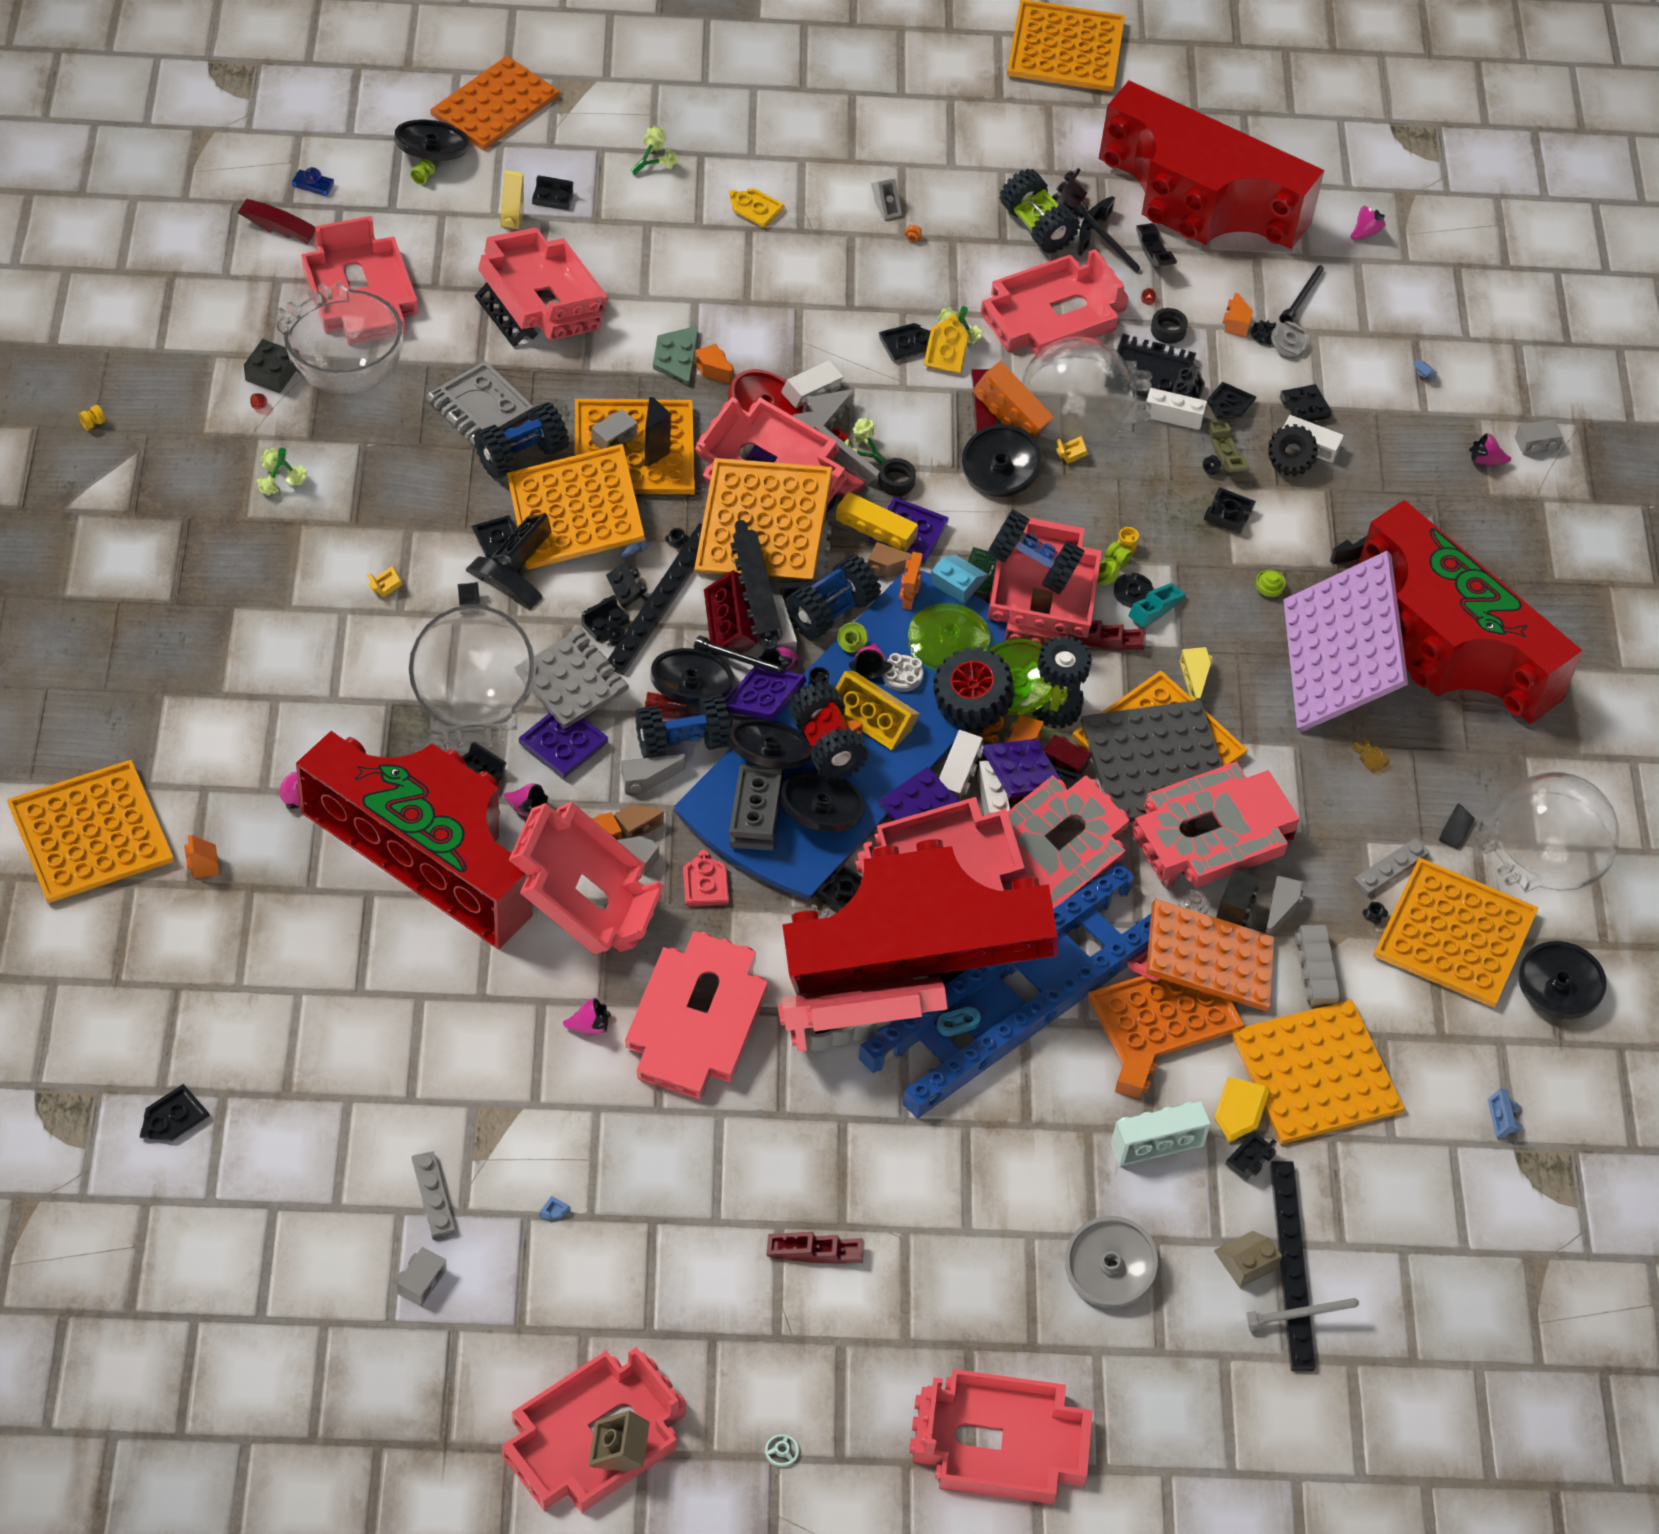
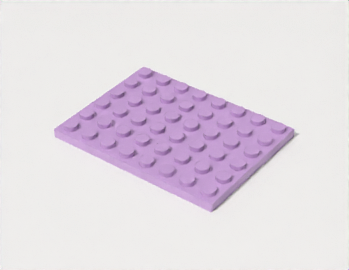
M1388 551L1283 599L1296 723L1299 731H1306L1408 685L1392 556Z

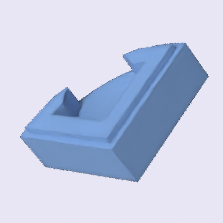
M551 1196L539 1212V1217L546 1220L560 1219L571 1211V1206Z

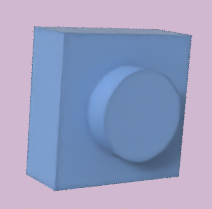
M1417 359L1413 364L1418 368L1416 372L1424 378L1427 376L1434 378L1438 373L1420 359Z

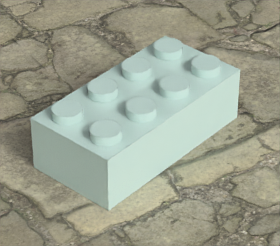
M1201 1101L1195 1103L1187 1102L1182 1106L1174 1108L1166 1107L1161 1111L1153 1113L1144 1112L1136 1117H1123L1116 1121L1111 1147L1119 1167L1204 1147L1210 1121Z

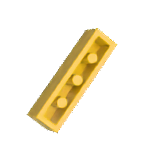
M848 492L837 506V521L895 549L906 552L917 538L918 524L851 492Z

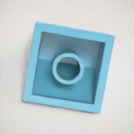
M954 554L943 557L931 571V584L965 604L988 577V574Z

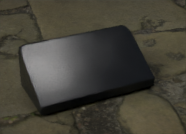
M1458 803L1439 839V841L1456 849H1459L1475 820L1461 804Z

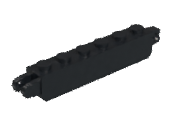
M738 520L734 524L736 533L732 534L734 542L730 543L733 555L737 554L738 559H734L737 571L741 570L742 575L738 576L741 588H746V592H743L745 605H750V609H747L749 621H754V625L751 626L753 638L758 637L759 645L763 646L766 653L776 652L774 648L778 647L777 641L783 635L758 534L752 529L748 530L744 520Z

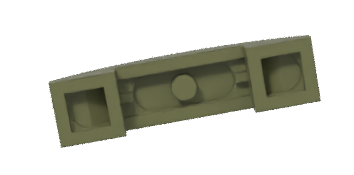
M1226 418L1207 420L1210 439L1223 468L1230 473L1249 470L1244 455H1239L1231 438L1232 430Z

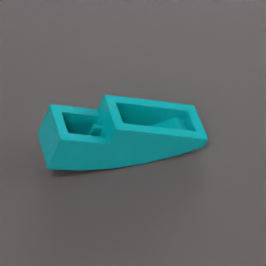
M1169 583L1148 592L1145 599L1134 603L1128 617L1143 628L1174 608L1185 598L1186 594L1173 583Z

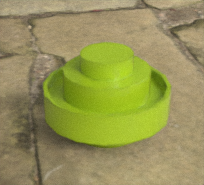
M1107 558L1100 562L1097 580L1099 586H1106L1117 580L1120 572L1119 563L1112 558Z
M1264 570L1258 574L1255 586L1264 596L1276 597L1284 591L1286 581L1281 573L1274 570Z
M855 622L844 624L838 632L839 645L847 652H859L868 643L866 628Z

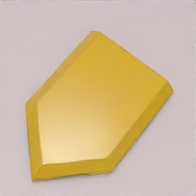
M755 188L741 192L736 190L729 191L733 211L763 228H766L785 207V204Z
M955 313L931 328L923 366L961 374L969 335Z
M1233 1077L1226 1079L1214 1119L1218 1126H1220L1229 1144L1247 1133L1250 1134L1258 1130L1270 1093L1268 1087Z

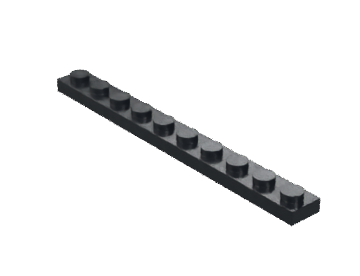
M699 523L623 638L607 659L609 665L611 664L615 668L614 672L621 675L626 673L695 568L702 524Z
M1271 1161L1270 1173L1278 1251L1282 1255L1280 1272L1284 1310L1307 1307L1309 1302L1294 1161ZM1310 1316L1285 1320L1290 1371H1314L1315 1359Z

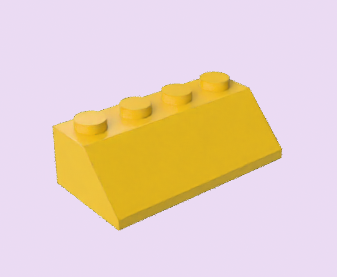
M844 671L835 688L845 705L844 719L846 721H861L863 723L862 731L890 750H894L912 731L921 715L855 671Z

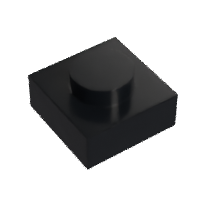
M478 582L457 584L459 605L480 603Z

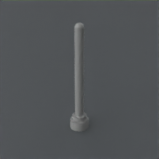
M1356 1298L1262 1315L1261 1312L1256 1313V1311L1246 1312L1249 1330L1253 1331L1259 1330V1327H1262L1265 1323L1355 1308L1359 1305V1301Z

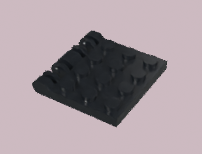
M1123 333L1109 370L1105 387L1148 398L1150 388L1172 392L1179 370L1181 368H1192L1196 353L1189 351L1187 358L1184 359L1186 350L1181 349L1179 357L1173 356L1174 347L1170 346L1168 353L1165 354L1166 345L1154 341L1151 348L1147 349L1149 340L1146 339L1142 343V347L1136 346L1137 337L1133 336L1131 344H1128L1130 335Z

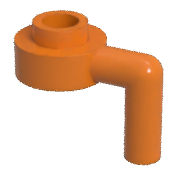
M1001 716V721L994 724L992 722V724H989L990 727L984 728L980 735L983 738V743L998 742V736L991 735V733L998 732L1003 728L1004 717Z

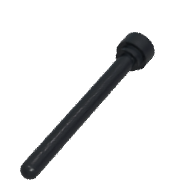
M1084 202L1080 203L1073 210L1074 215L1077 218L1085 219L1135 272H1138L1140 266L1089 214V207Z
M1317 266L1291 307L1281 313L1279 316L1281 323L1285 321L1294 323L1296 311L1322 274L1323 266Z
M699 635L694 642V649L710 651L774 673L782 674L784 672V668L780 665L712 644L707 637Z

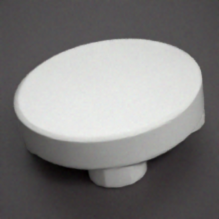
M898 653L890 655L887 662L893 666L890 671L882 675L884 683L889 688L899 692H908L916 689L923 679L921 660Z

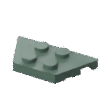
M694 326L658 335L653 369L660 373H665L672 379L676 377L683 381V385L689 386L698 327Z

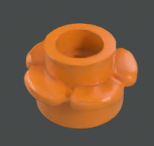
M909 225L907 230L904 231V235L907 236L909 241L916 242L922 238V229L917 225Z

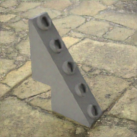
M853 390L806 397L802 410L803 413L795 414L793 417L811 427H814L819 422L827 429H832L836 419L843 416L845 408H849L854 401V397L851 396Z

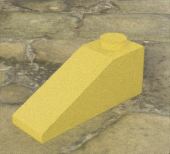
M505 170L500 211L501 227L519 230L524 216L523 173Z
M1206 647L1182 649L1179 662L1189 696L1194 701L1201 700L1209 669L1213 665L1212 656L1208 655Z

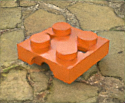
M912 552L911 560H906L905 571L907 572L902 576L899 599L902 600L903 609L912 610L915 594L919 591L922 572L919 571L922 553Z

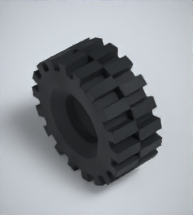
M1287 424L1285 428L1282 429L1280 427L1277 429V433L1272 434V439L1268 443V454L1272 466L1276 467L1278 472L1281 473L1282 471L1287 476L1289 474L1297 476V473L1302 475L1305 473V470L1309 471L1312 468V464L1316 462L1318 449L1316 438L1312 436L1310 430L1307 431L1302 425L1300 428L1297 424H1293L1292 427H1289V424ZM1289 444H1297L1300 447L1301 452L1297 457L1291 458L1286 455L1285 449Z

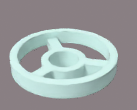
M778 1434L771 1437L766 1443L765 1455L772 1465L788 1467L797 1460L799 1447L791 1436ZM780 1438L783 1439V1441H779L775 1445V1448L768 1450V1446L772 1441ZM787 1440L791 1441L796 1448L794 1458L789 1453ZM783 1446L786 1448V1451L780 1452L778 1448ZM776 1454L778 1457H786L789 1462H775L769 1455Z

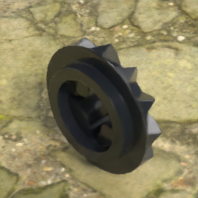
M1268 319L1266 322L1260 320L1259 323H1254L1251 329L1252 337L1261 344H1273L1271 335L1276 327V322L1270 323Z

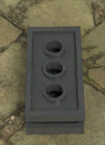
M751 764L740 765L729 829V837H731L730 848L773 851L780 808V792L784 781V769Z

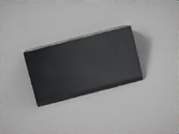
M649 397L645 426L644 466L647 467L670 454L671 413L654 397Z
M542 513L527 516L490 559L498 561L517 572L552 533L548 515Z

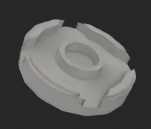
M1290 321L1279 323L1272 331L1271 339L1273 345L1285 356L1297 357L1308 347V338H1305L1304 330Z

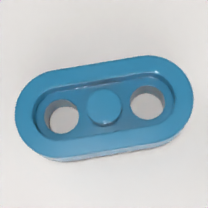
M965 1007L943 1013L938 1018L937 1030L944 1036H953L974 1030L979 1026L980 1013L973 1007Z

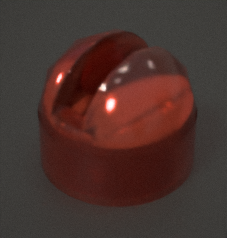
M1146 288L1143 290L1140 298L1141 301L1147 305L1153 304L1156 300L1154 289Z
M254 393L250 398V403L253 409H262L266 407L268 399L261 393Z

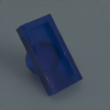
M309 167L305 171L299 169L292 180L293 187L324 196L329 194L334 185V179L322 176L320 170L316 167Z

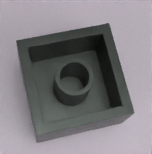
M262 339L244 363L245 381L281 393L299 368L297 351Z
M1234 869L1220 901L1216 918L1246 927L1250 917L1249 914L1254 908L1260 888L1256 886L1259 877Z

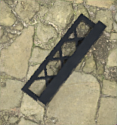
M487 282L474 296L512 346L516 347L525 336L534 339L538 335L533 327L520 328ZM489 291V300L484 301L482 297ZM494 304H499L498 313H493ZM503 316L509 317L508 325L502 324ZM514 328H518L520 332L513 339L512 331Z

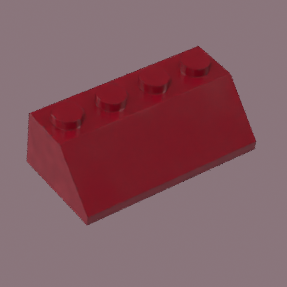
M732 570L704 589L709 638L712 644L744 653L757 645L758 639L753 638L751 626L754 625V621H749L747 609H750V605H745L743 592H746V588H741L738 577L741 574Z

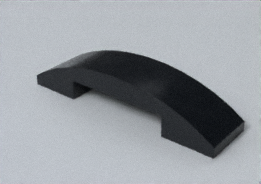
M1111 196L1100 201L1089 210V214L1096 221L1099 219L1105 222L1113 211L1115 197ZM1085 219L1081 223L1077 244V252L1080 256L1083 255L1089 246L1092 227Z
M1154 223L1136 225L1142 249L1154 266L1177 264L1171 251L1167 252L1159 239L1160 232Z
M1367 536L1354 544L1347 539L1335 547L1330 562L1332 564L1344 563L1360 558Z
M478 556L466 568V572L482 581L486 578L512 594L514 601L529 611L542 599L541 593L531 583L498 561Z

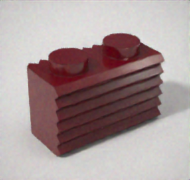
M1055 734L1044 749L1053 766L1078 774L1083 773L1091 758V753L1085 747L1077 746L1066 737H1059Z

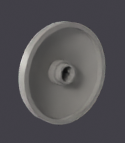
M1104 1216L1085 1223L1073 1234L1066 1248L1065 1269L1071 1286L1083 1299L1097 1306L1118 1308L1138 1301L1149 1291L1157 1275L1158 1255L1152 1238L1140 1225L1123 1217ZM1113 1263L1116 1266L1109 1267L1108 1264Z

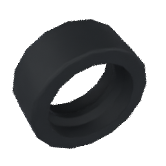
M1162 308L1153 315L1151 333L1157 340L1163 343H1177L1186 335L1187 317L1177 309ZM1169 321L1177 324L1180 328L1177 330H1167L1161 327L1159 323Z
M892 458L886 460L880 466L878 484L885 493L901 496L912 491L915 486L916 470L909 461L901 458ZM890 472H901L908 479L903 482H893L885 475Z

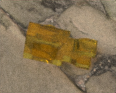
M1366 737L1362 739L1361 744L1363 746H1360L1357 742L1353 744L1352 749L1360 754L1359 760L1372 774L1389 764L1390 760L1377 746L1372 748Z

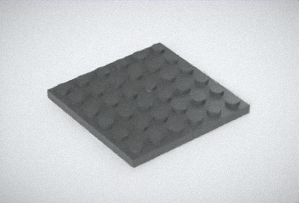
M1201 700L1081 716V725L1102 792L1108 794L1113 799L1114 804L1119 810L1122 809L1127 813L1129 822L1135 821V818L1147 814L1144 804L1148 793L1223 766Z

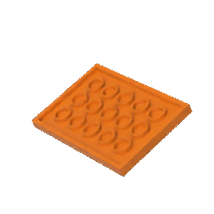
M505 56L431 108L430 114L439 121L451 124L462 130L468 136L471 143L484 151L558 98L560 90L509 56Z
M1155 898L1151 909L1146 974L1262 1011H1268L1271 1003L1274 936Z
M1142 975L1088 992L1087 996L1122 1066L1124 1062L1149 1052H1154V1058L1229 1035L1232 1031L1244 1028V1024L1231 1000L1164 979L1156 982Z

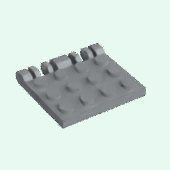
M486 361L431 391L426 397L437 410L442 408V415L446 416V419L461 433L467 431L465 437L473 445L475 443L473 438L475 437V432L492 425L500 427V430H504L526 417L529 409L534 408Z
M581 627L574 629L565 638L516 667V672L563 729H566L623 694L629 688L628 683L618 673L609 677L607 681L604 680V678L612 674L615 668L611 664L609 665L607 658L601 651H597L598 648L595 645L585 648L581 653L580 650L590 642L589 637H587Z

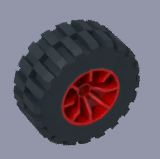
M976 647V650L964 648L965 651L959 652L958 650L953 653L951 658L947 656L943 660L944 665L940 664L938 666L937 673L933 679L936 703L941 711V715L945 719H949V722L953 725L958 723L959 728L967 729V727H971V730H978V727L981 726L987 728L990 727V723L996 724L1001 721L1000 717H1005L1009 712L1008 708H1011L1013 705L1015 690L1012 673L1007 662H1004L999 654L995 656L994 651L989 649L983 651V648Z

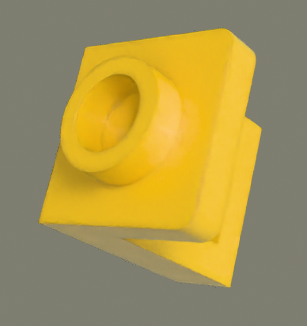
M1082 436L1063 444L1061 439L1057 440L1059 447L1056 448L1060 459L1064 458L1067 464L1089 455Z
M393 566L376 578L371 573L367 575L370 580L368 585L375 594L378 592L383 598L403 585L399 574Z

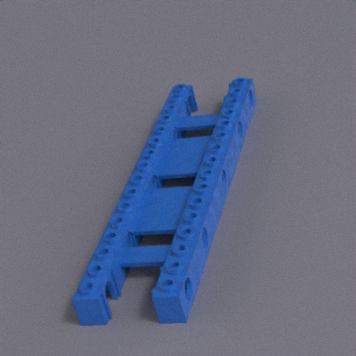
M1119 862L1053 908L1058 939V956L964 971L944 985L947 1001L946 1010L924 1012L922 1017L893 1021L860 1045L859 1060L872 1073L880 1072L884 1064V1058L892 1048H894V1055L901 1057L904 1051L918 1041H921L942 1064L935 1069L931 1068L928 1074L913 1085L910 1083L904 1091L903 1105L917 1119L1079 1003L1088 996V992L1097 990L1126 969L1128 961L1148 950L1151 914L1141 921H1136V924L1123 934L1117 931L1100 914L1102 910L1109 908L1111 896L1119 887V895L1121 897L1128 895L1132 888L1134 875ZM1082 925L1104 947L1089 957L1067 935L1068 932L1072 929L1076 930ZM1019 971L1040 993L1025 1003L1002 979L1009 974L1013 975ZM965 1007H973L980 1013V1022L976 1029L967 1032L975 1040L959 1050L947 1036L938 1032L937 1021L943 1013Z

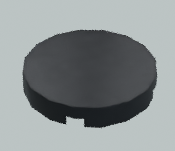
M1138 573L1121 575L1117 578L1113 588L1116 600L1129 608H1132L1134 603L1145 599L1148 592L1154 590L1151 581Z

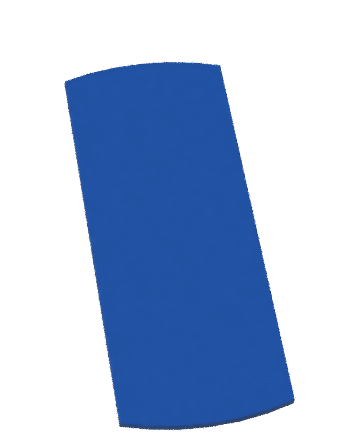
M904 571L855 621V623L863 625L868 632L866 647L873 643L876 644L885 654L886 661L891 654L898 653L920 659L923 667L921 684L916 689L908 692H899L889 688L884 683L882 676L871 680L868 679L921 715L912 731L894 750H890L862 731L861 739L868 752L867 761H864L865 765L863 767L859 766L860 771L857 773L855 771L852 772L853 776L849 778L847 775L844 776V779L855 786L863 796L865 809L861 821L855 827L846 831H818L796 822L784 811L780 803L773 851L730 848L731 837H729V829L739 767L741 764L757 765L743 759L730 748L674 806V812L713 850L754 877L785 892L810 901L815 896L818 888L831 879L835 869L841 863L845 864L877 829V826L881 825L888 817L887 813L878 805L879 800L927 766L932 770L952 748L958 731L967 732L971 728L963 729L959 728L958 723L956 725L951 724L949 719H945L938 709L933 679L937 673L938 666L940 664L944 665L943 660L947 656L951 658L953 653L958 650L959 652L965 651L964 648L976 650V647L983 648V651L989 649L994 651L995 656L999 654L1004 662H1007L1014 681L1040 653V648L1004 642L1007 622L987 619L989 610L987 602L974 594L965 604L959 602L933 586L930 573L921 571V583L918 593L915 594L912 610L903 609L902 600L899 599L902 576L907 572ZM837 639L803 674L807 682L802 688L808 689L809 672L814 667L827 669L830 674L828 683L836 688L844 671H852L848 663L855 659L858 652L854 653L843 650ZM789 702L774 721L789 725L798 730L790 714L789 706L791 704ZM812 758L804 766L784 769V781L795 773L817 771Z

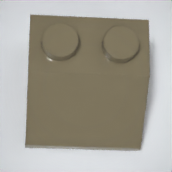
M1251 1231L1214 1251L1239 1288L1277 1270L1282 1258L1281 1253L1271 1239L1255 1231Z
M630 1410L595 1421L588 1466L625 1472L643 1467L650 1422Z

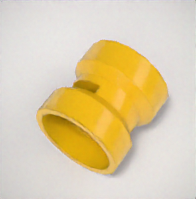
M98 405L90 407L88 411L78 413L80 423L86 431L93 429L97 424L101 425L106 422L105 415Z
M1132 527L1122 528L1119 533L1118 543L1121 544L1123 549L1128 548L1134 553L1137 548L1139 533Z

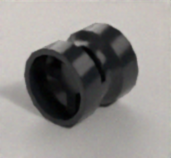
M814 667L809 672L808 685L816 686V683L819 682L822 685L828 683L829 671L823 667Z

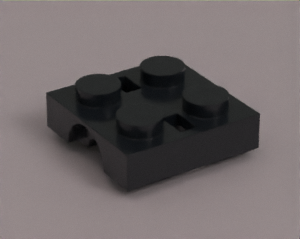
M1316 384L1281 391L1279 398L1283 405L1286 404L1288 408L1290 407L1292 416L1308 422L1330 418L1331 409Z
M1219 487L1211 507L1209 506L1205 513L1204 520L1241 534L1255 507L1256 501Z
M841 863L835 869L831 879L818 888L815 896L838 912L854 897L861 884L862 876Z

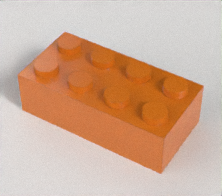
M1001 360L983 375L972 390L976 397L989 408V411L1002 424L1019 427L1028 432L1034 439L1041 435L1054 418Z

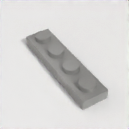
M819 422L813 427L837 441L840 451L834 459L857 478L864 481L867 486L877 477L880 472L831 433Z
M1414 838L1356 876L1353 884L1368 897L1415 866L1419 857L1422 859L1427 858L1430 851L1417 838Z
M434 1151L411 1156L432 1239L455 1234Z

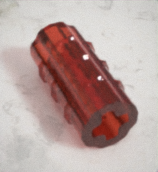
M647 692L645 707L659 706L661 713L686 717L688 704L674 701L663 694Z

